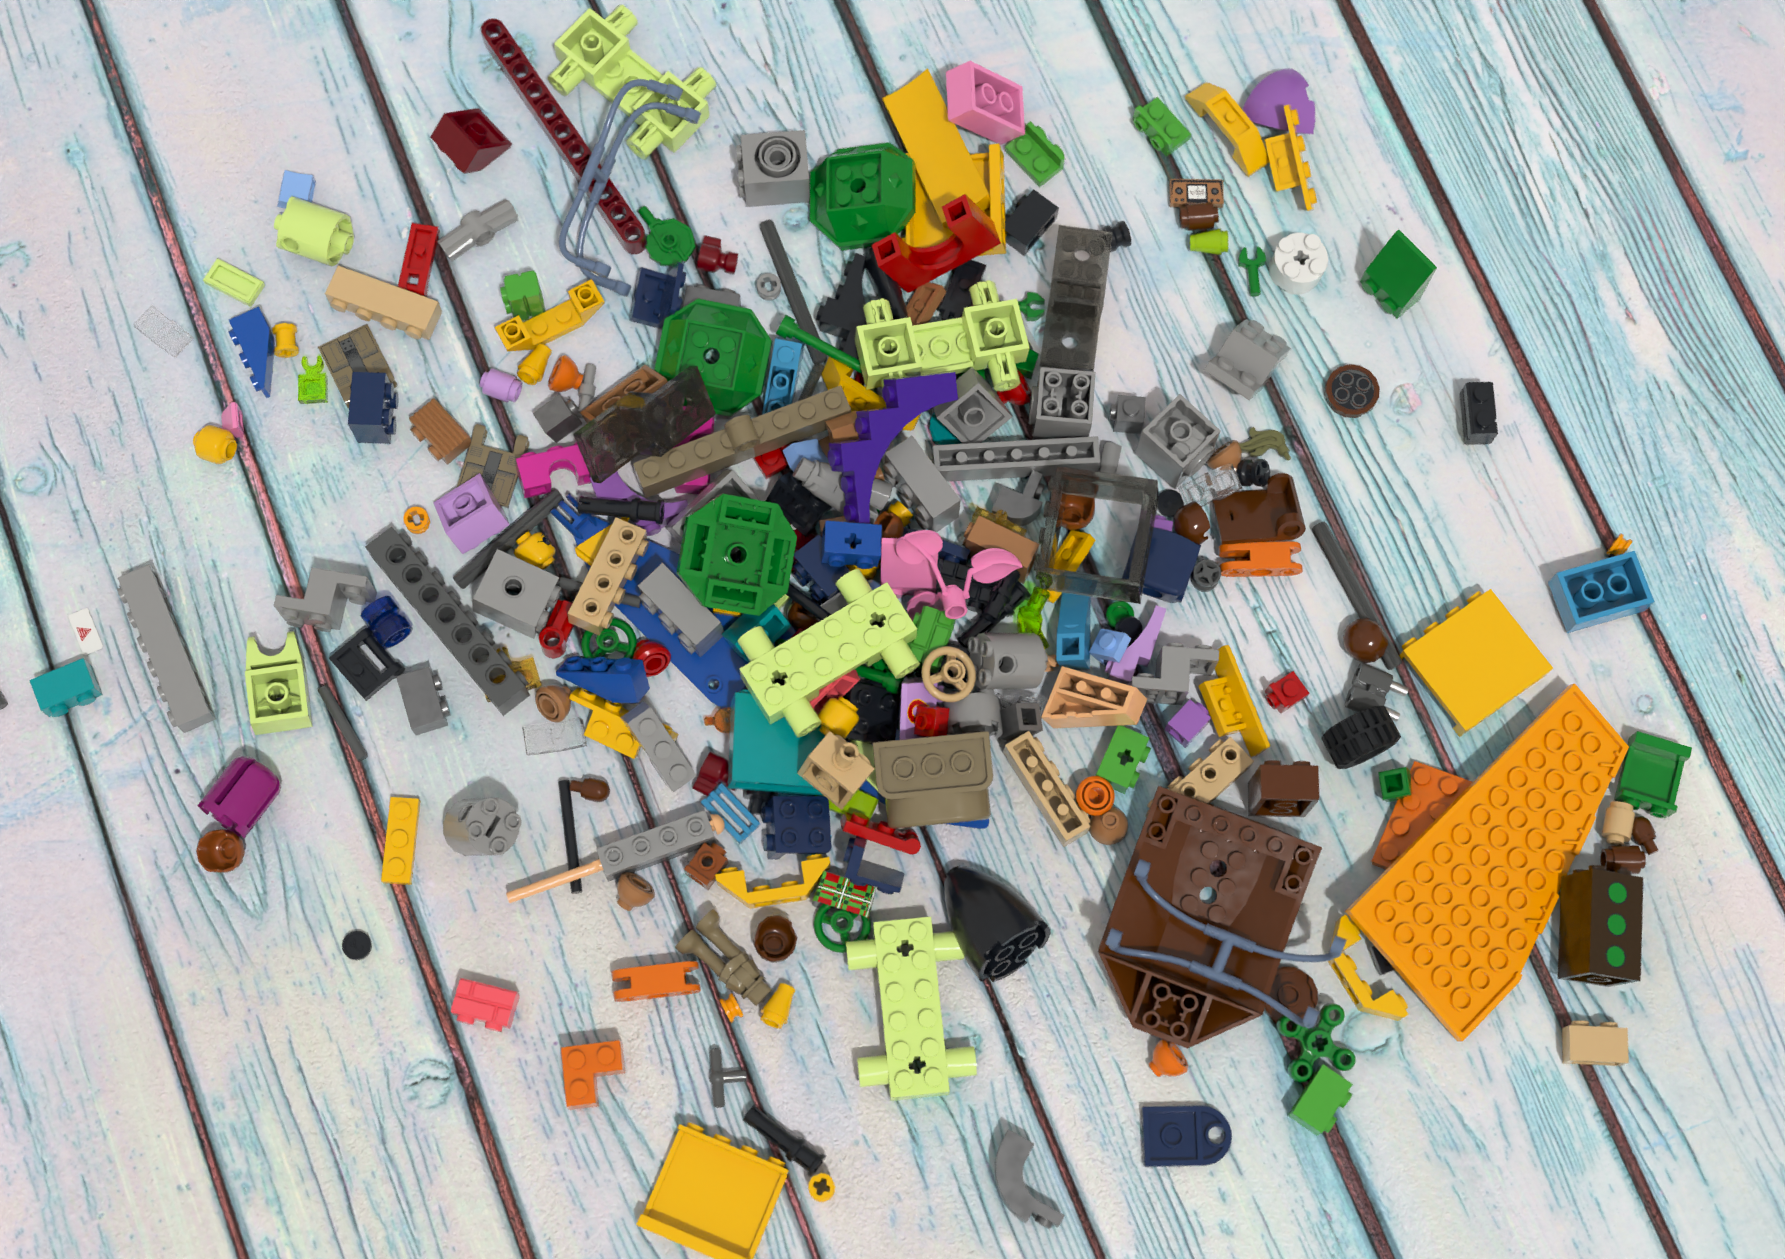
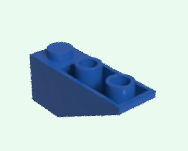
M256 307L229 319L232 330L228 332L234 345L240 344L243 350L239 356L245 368L251 367L254 375L250 376V380L256 392L262 390L265 397L269 398L271 394L275 338L261 309Z
M572 656L567 658L556 671L558 677L613 703H639L650 689L643 660L627 657L606 659L605 657L581 658L579 656Z

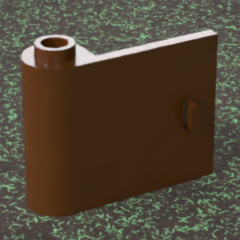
M1278 473L1270 477L1267 481L1266 490L1211 493L1222 545L1293 540L1302 536L1306 530L1294 479L1289 474Z

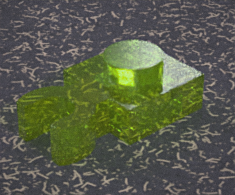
M317 356V363L314 366H308L307 357H302L301 364L306 374L298 375L299 403H328V377L326 373H321L324 368L321 356Z

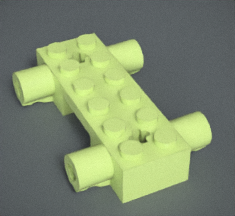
M623 4L618 5L604 20L589 8L554 43L556 56L561 64L548 76V81L556 91L563 96H567L584 80L611 103H613L617 93L626 83L636 79H652L667 85L673 84L683 89V93L679 101L648 90L644 86L633 87L624 95L618 106L627 116H630L639 107L653 102L672 103L699 111L701 116L697 124L666 113V110L662 109L648 110L635 120L640 127L626 140L628 147L633 153L644 160L661 143L675 153L709 118L708 102L704 99L716 87L715 80L702 67H697L684 82L669 71L662 75L630 49L629 39L626 36L638 25L636 17Z
M993 281L977 282V284H974L969 289L973 306L964 308L962 317L912 326L910 317L894 320L888 300L884 298L871 300L863 307L867 325L857 326L855 334V344L866 390L879 387L883 389V379L940 372H955L958 374L967 372L972 367L975 370L989 368L993 387L996 391H1007L1016 388L1020 384L1016 363L1026 362L1030 349L1017 299L1000 302L996 285Z
M859 569L852 570L836 582V586L848 603L844 608L777 647H774L761 626L749 630L738 639L737 642L750 663L739 669L740 677L770 725L785 717L797 737L805 736L822 723L809 702L819 696V690L864 663L869 667L882 658L896 679L913 672L920 663L907 644L916 639L917 628L887 582L872 590ZM875 621L882 622V627L879 628L878 625L872 626ZM778 678L784 679V685L780 686L779 683H775V680Z
M931 917L873 922L874 939L846 942L848 970L877 968L886 1055L857 1058L860 1087L889 1084L890 1101L949 1095L948 1078L977 1075L974 1046L945 1049L936 962L964 959L953 931L933 933ZM902 945H907L908 948L912 949L907 957H903L902 952H897V950L901 949ZM914 1060H919L920 1064L923 1063L925 1066L921 1068L919 1074H915L914 1069H909V1066L913 1065Z

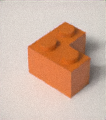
M620 1040L561 1047L566 1107L569 1110L598 1107L599 1099L596 1077L625 1074L623 1044Z

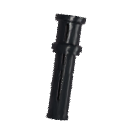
M580 496L579 502L581 504H578L579 514L630 518L634 523L643 520L654 521L657 525H662L665 513L664 500L649 502L641 501V498H635L632 501Z
M1017 581L1011 593L1012 599L1009 603H1006L998 622L992 623L985 620L983 616H980L965 632L957 637L958 642L963 647L968 648L970 637L990 632L1002 619L1012 616L1015 613L1014 610L1024 600H1030L1032 597L1029 591Z
M755 1105L743 1118L744 1122L785 1152L788 1161H795L804 1168L809 1177H812L826 1158L824 1153H817L806 1144L807 1140L804 1138L801 1139L799 1137L797 1139Z

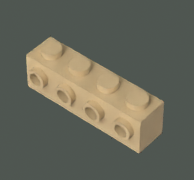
M341 266L337 267L325 292L333 309L340 312H345L346 310L353 312L364 321H370L371 319L378 321L389 330L400 329L414 339L422 337L430 340L442 314L438 301Z
M617 517L615 518L568 612L569 623L599 636L603 628H609L614 614L611 612L615 604L620 605L626 592V589L623 588L627 580L632 581L638 567L635 563L638 557H643L648 549L649 541H647L645 529Z
M1028 731L1006 744L1003 754L1058 840L1065 847L1087 834L1091 821L1087 813L1078 808L1070 787L1067 784L1064 785L1058 777L1060 773L1053 761H1048L1043 752L1045 750L1037 737L1033 738Z
M1231 736L1225 742L1220 739L1208 750L1211 754L1204 761L1201 757L1198 758L1188 768L1190 773L1184 779L1178 776L1168 785V788L1210 804L1247 771L1254 761ZM1153 799L1147 804L1149 809Z

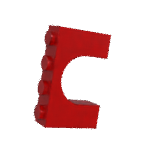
M966 194L942 206L948 228L953 232V235L946 241L932 247L916 248L908 245L894 232L872 244L878 267L896 281L906 292L909 293L1001 244L994 222Z

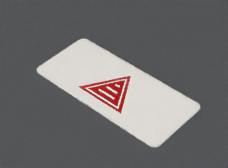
M88 608L68 616L83 655H88L103 648Z

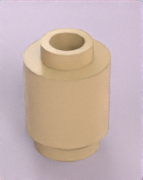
M1613 801L1610 803V807L1606 809L1602 836L1607 839V843L1624 845V842L1631 840L1635 818L1631 804Z

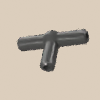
M712 1048L709 1051L711 1066L709 1080L712 1084L713 1106L721 1108L725 1106L724 1083L745 1082L747 1074L745 1070L723 1072L721 1049Z

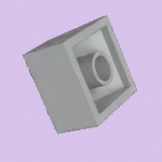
M973 367L956 380L958 400L933 407L936 418L963 444L983 442L1013 417L989 383Z

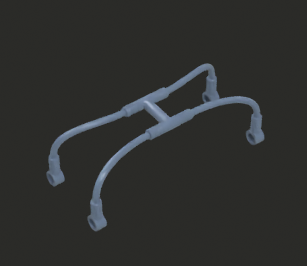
M652 79L632 80L626 83L617 93L610 107L599 141L594 146L577 187L578 193L566 216L559 236L560 251L568 261L579 267L582 273L588 279H592L596 285L628 297L632 286L619 280L609 279L608 276L612 267L583 257L587 228L594 208L600 201L615 164L617 151L633 122L648 110H666V113L683 118L693 124H697L701 113L693 108H684L672 103L653 102L639 107L628 117L622 126L600 170L598 165L605 150L604 144L621 100L630 89L644 86L648 90L665 95L672 100H680L683 89L673 84L667 85ZM594 178L596 182L580 228L577 241V257H575L566 248V237L583 196L588 192Z
M1142 859L1139 860L1134 875L1148 895L1178 919L1203 931V934L1222 941L1212 967L1194 960L1191 962L1166 954L1121 947L1120 941L1123 932L1114 928L1111 929L1106 941V945L1112 951L1128 956L1169 962L1189 968V971L1233 989H1241L1252 994L1302 1027L1308 1029L1314 1027L1320 1010L1308 1006L1304 1019H1302L1273 998L1241 982L1242 979L1224 973L1225 965L1233 946L1251 953L1254 951L1262 955L1289 961H1329L1341 956L1346 939L1335 935L1329 953L1321 955L1292 954L1256 945V942L1229 931L1198 922L1173 907L1147 882L1151 863Z

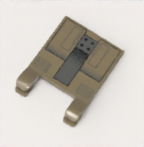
M367 324L318 346L348 409L352 372L386 373L390 383L394 384V388L397 387L394 376Z
M476 424L457 487L480 473L500 506L509 508L518 479L516 459L527 453L530 445L528 437L518 435L514 451L511 453L483 446L488 432L484 425Z

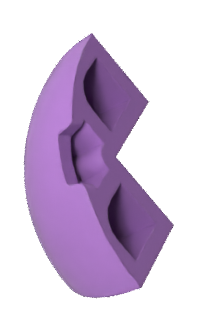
M1281 69L1265 77L1253 89L1242 109L1254 123L1289 131L1284 105L1289 104L1292 110L1297 109L1300 125H1296L1297 133L1313 134L1315 104L1314 101L1308 99L1306 88L1309 85L1305 78L1294 69Z

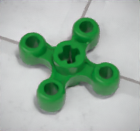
M1335 1003L1325 1004L1320 1010L1319 1023L1309 1029L1296 1024L1285 1015L1278 1019L1277 1029L1279 1033L1285 1037L1296 1038L1301 1046L1300 1055L1292 1060L1288 1066V1074L1293 1080L1298 1082L1309 1080L1313 1073V1063L1320 1057L1328 1058L1332 1065L1340 1071H1348L1354 1067L1356 1062L1354 1053L1348 1048L1335 1046L1331 1038L1332 1030L1340 1025L1345 1018V1012L1340 1005ZM1331 1010H1334L1335 1017L1331 1020L1329 1013ZM1288 1021H1291L1292 1028L1288 1031L1286 1024ZM1316 1037L1321 1039V1043L1317 1044V1048L1312 1047L1311 1043L1316 1041ZM1342 1055H1345L1346 1061L1341 1064L1340 1058ZM1302 1065L1303 1072L1298 1075L1297 1069Z

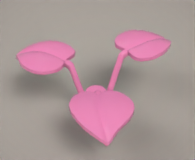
M931 530L915 531L900 537L896 542L897 554L903 562L917 565L926 558L929 560L942 592L937 594L923 592L909 600L907 612L912 622L915 613H921L923 606L944 611L949 619H959L967 613L965 599L970 598L969 588L972 575L978 582L992 583L1006 577L1016 569L1023 568L1020 560L1006 550L999 548L983 550L971 558L973 567L967 571L965 586L962 591L957 585H945L936 562L932 557L943 546L942 538L938 533Z

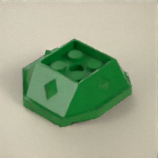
M890 142L838 149L810 172V222L841 251L872 247V244L894 232L899 236V233L916 213L915 162ZM865 187L863 191L857 193L860 188Z
M696 299L675 312L674 315L664 319L654 371L667 379L682 403L678 407L713 408L714 414L732 417L762 395L773 341L752 309ZM712 349L718 350L719 360L714 364H708L706 361L707 352Z
M720 494L686 516L676 573L701 606L760 616L768 607L788 592L797 535L777 503ZM734 547L739 548L741 552V557L737 562H733L730 557V552Z

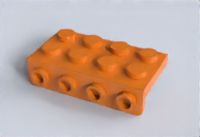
M1414 761L1410 770L1411 795L1397 800L1372 858V865L1386 870L1471 785L1472 781Z

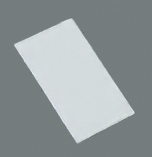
M1022 316L1026 336L1033 350L1043 356Z

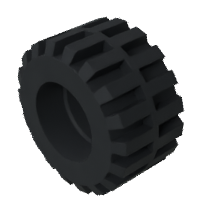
M1374 706L1335 724L1324 733L1321 739L1336 768L1347 769L1388 750L1398 742L1401 735L1386 707Z

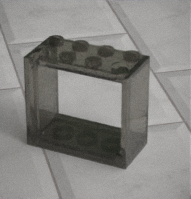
M1057 466L1056 475H1051L1048 491L1051 492L1050 501H1046L1044 507L1046 528L1041 527L1039 534L1041 554H1036L1034 570L1036 571V579L1040 581L1041 589L1141 604L1159 501L1158 480ZM1067 494L1142 505L1129 580L1053 569Z

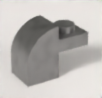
M1032 470L1023 494L1002 486L992 508L990 519L1012 527H1020L1033 522L1042 509L1043 502L1039 501L1045 486L1041 483L1043 474Z

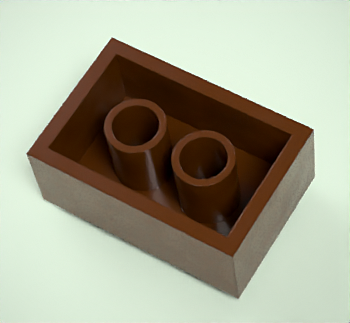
M1277 760L1265 761L1264 764H1260L1248 782V816L1305 817L1319 801V766L1310 765L1308 761H1295L1293 765H1281V761Z

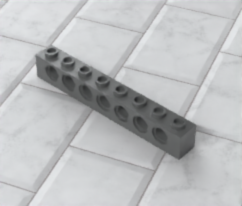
M391 526L366 545V550L503 716L530 696L526 689V686L529 684L519 670L514 673L509 666L512 662L502 650L498 653L492 647L495 642L485 630L482 633L479 632L475 627L478 624L475 617L469 610L464 613L459 608V605L462 603L452 590L448 593L444 590L442 586L445 582L436 571L430 573L426 568L429 563L419 551L414 554L409 548L413 544L403 532L398 534ZM405 556L402 562L394 563L398 557ZM415 576H422L418 582L411 583ZM438 595L436 601L427 603L431 596ZM455 615L451 622H443L447 616ZM472 635L468 642L460 643L463 636ZM489 655L485 662L477 663V659L480 656ZM497 676H506L503 682L493 683Z

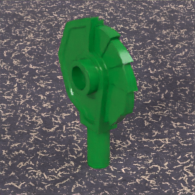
M647 206L640 208L638 213L646 222L650 231V235L647 234L646 246L650 259L660 263V266L672 265L674 267L677 262L686 263L695 250V241L691 228L676 219L664 221L656 219Z

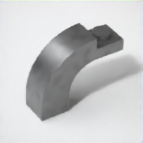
M1008 1129L998 1148L994 1164L996 1187L1003 1203L1015 1217L1025 1224L1028 1222L1031 1214H1034L1036 1216L1034 1221L1048 1229L1052 1225L1059 1227L1065 1215L1035 1199L1028 1192L1023 1181L1024 1163L1034 1143Z

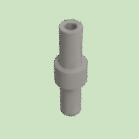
M586 364L583 383L579 386L580 412L590 405L591 399H594L596 387L594 386L596 366L592 364ZM580 413L577 415L579 418L584 419Z

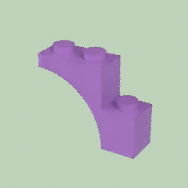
M616 468L590 477L596 498L623 501L641 498V501L655 502L633 492L622 481ZM683 500L665 503L662 525H657L654 521L643 520L635 523V525L645 529L647 536L655 535L662 528H665L688 505V502Z

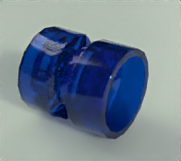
M384 596L375 600L360 615L368 628L375 630L373 635L383 649L399 644L413 630L405 616L402 617L399 614L400 609L391 596Z

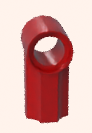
M566 600L557 601L546 627L539 635L542 652L549 658H559L565 653L566 643L574 627L568 620V612L573 603ZM551 638L560 640L556 646L550 647L546 645L547 641Z

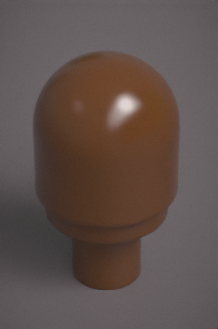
M585 778L583 782L572 780L570 791L581 793V797L585 798V800L603 802L609 797L610 787L604 780Z
M1643 816L1635 817L1631 835L1634 842L1638 846L1643 845L1648 855L1658 852L1659 850L1654 842V839L1657 838L1656 832L1651 822Z

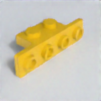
M1288 104L1284 105L1289 133L1265 139L1276 191L1301 186L1306 209L1311 211L1314 210L1313 204L1317 203L1315 189H1309L1307 178L1311 177V170L1308 161L1303 162L1301 152L1306 151L1303 136L1297 135L1296 125H1300L1297 109L1292 110L1291 105Z
M1224 645L1218 649L1219 661L1215 667L1218 679L1205 681L1198 685L1218 736L1222 737L1241 732L1250 756L1254 757L1270 748V743L1229 645Z
M580 687L571 692L570 700L593 710L584 736L635 759L638 756L641 745L634 739L620 718L628 713L629 710L623 708L621 703H613ZM662 723L675 742L679 734L672 731L673 729L669 725Z

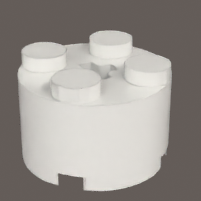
M1293 233L1282 238L1269 263V274L1273 283L1289 294L1299 295L1311 291L1321 280L1328 265V254L1321 239L1315 234Z

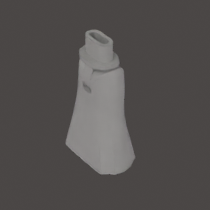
M803 457L797 465L793 477L801 480L802 486L806 487L813 495L844 515L845 495L841 489L842 472L832 471L829 463H819L818 460L812 462ZM875 478L870 498V524L875 523L879 516L877 509L881 511L885 507L892 491L891 483Z

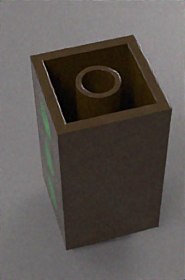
M1591 865L1589 870L1576 869L1573 870V874L1561 877L1558 979L1605 987L1641 981L1643 877L1633 876L1632 871L1614 870V872L1607 871V867L1600 865Z

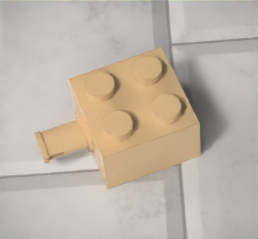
M829 731L807 757L797 774L842 810L875 768L871 766V762L867 757L859 753L855 744L847 743L844 738L834 735Z

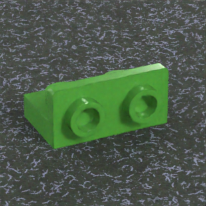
M1158 97L1143 108L1138 105L1134 110L1133 123L1140 132H1144L1150 138L1152 146L1157 151L1161 150L1166 157L1190 140L1192 134Z
M1031 121L1025 126V135L1012 140L1005 146V152L1039 188L1064 167L1065 155L1062 149L1056 144L1053 145L1047 139L1044 130L1040 126H1035Z

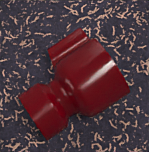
M704 235L699 252L697 270L715 273L719 269H723L725 273L735 274L739 253H723L720 238Z
M711 751L706 757L692 789L709 796L720 782L725 783L728 788L729 761Z

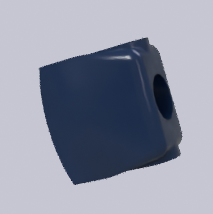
M1139 525L1120 583L1124 584L1129 590L1168 603H1181L1201 545L1170 531Z

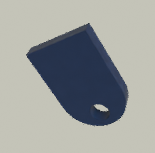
M1208 1106L1141 1108L1144 1167L1208 1166L1221 1160L1230 1148L1232 1140L1230 1125L1227 1119L1214 1108ZM1217 1127L1223 1131L1224 1140L1221 1144H1214L1210 1141L1208 1133L1211 1128Z

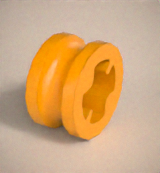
M417 506L411 507L405 512L403 517L404 523L411 533L422 534L426 532L430 526V518L426 510ZM415 515L424 518L423 521L420 520L421 524L418 526L410 522V520H414L413 516Z
M1620 533L1606 554H1613L1615 556L1624 554L1631 545L1632 540H1625L1624 535Z
M732 993L729 994L726 1000L719 999L731 1023L734 1022L735 1017L739 1016L741 1018L744 1016Z

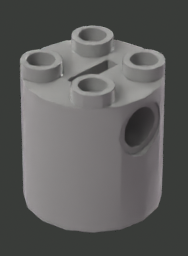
M980 633L976 637H970L968 640L970 659L976 671L975 685L979 689H1034L1041 684L1047 668L1048 657L1040 637L1035 633Z
M463 799L453 804L447 811L443 821V834L447 844L455 852L464 856L502 855L516 842L522 823L515 809L502 799Z

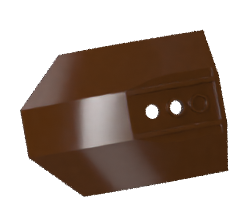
M1158 785L1098 949V953L1131 1026L1182 1047L1190 1048L1262 1016L1266 1006L1264 1001L1244 990L1233 989L1189 971V968L1169 962L1119 954L1112 951L1106 945L1108 935L1111 929L1114 928L1123 932L1120 941L1121 947L1166 954L1191 962L1194 960L1209 967L1213 966L1222 941L1203 934V931L1178 919L1148 895L1134 875L1140 859L1151 863L1147 878L1149 885L1164 900L1182 913L1205 925L1210 924L1256 942V945L1284 952L1322 847ZM1216 860H1221L1226 864V871L1221 876H1214L1210 872V865ZM1212 887L1216 891L1217 896L1214 902L1204 903L1201 901L1200 892L1203 888ZM1233 946L1223 972L1242 979L1241 982L1269 996L1281 959L1262 955L1254 951L1251 953Z

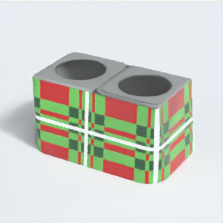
M823 871L812 900V906L819 908L824 903L833 906L828 912L835 913L839 910H845L859 914L854 920L862 922L860 916L862 915L868 918L869 921L876 887L868 884L866 886H858L851 883L848 878Z

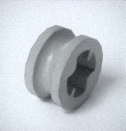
M772 273L761 275L757 281L758 295L767 301L776 299L781 293L779 278ZM770 282L771 286H773V291L768 292L765 288V283Z

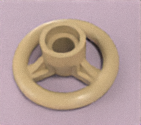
M950 646L939 647L928 654L922 665L921 675L926 690L940 701H960L970 694L975 685L976 671L970 657L958 648ZM942 655H947L946 663L942 666L941 671L930 676V668L935 659ZM965 667H966V670H967V682H966V683L962 680V679L964 678L965 672H966V671H965ZM948 669H950L953 672V677H950L948 675ZM944 681L945 683L953 684L960 691L954 694H946L939 691L933 684Z

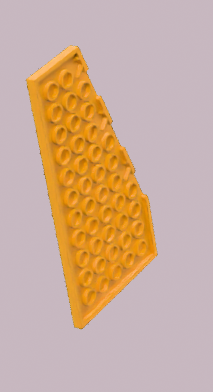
M1575 683L1570 684L1345 911L1457 1041H1464L1520 982L1523 967L1538 935L1543 933L1560 896L1558 893L1561 888V877L1567 875L1575 856L1579 855L1596 819L1594 815L1611 779L1615 778L1629 748L1626 742Z

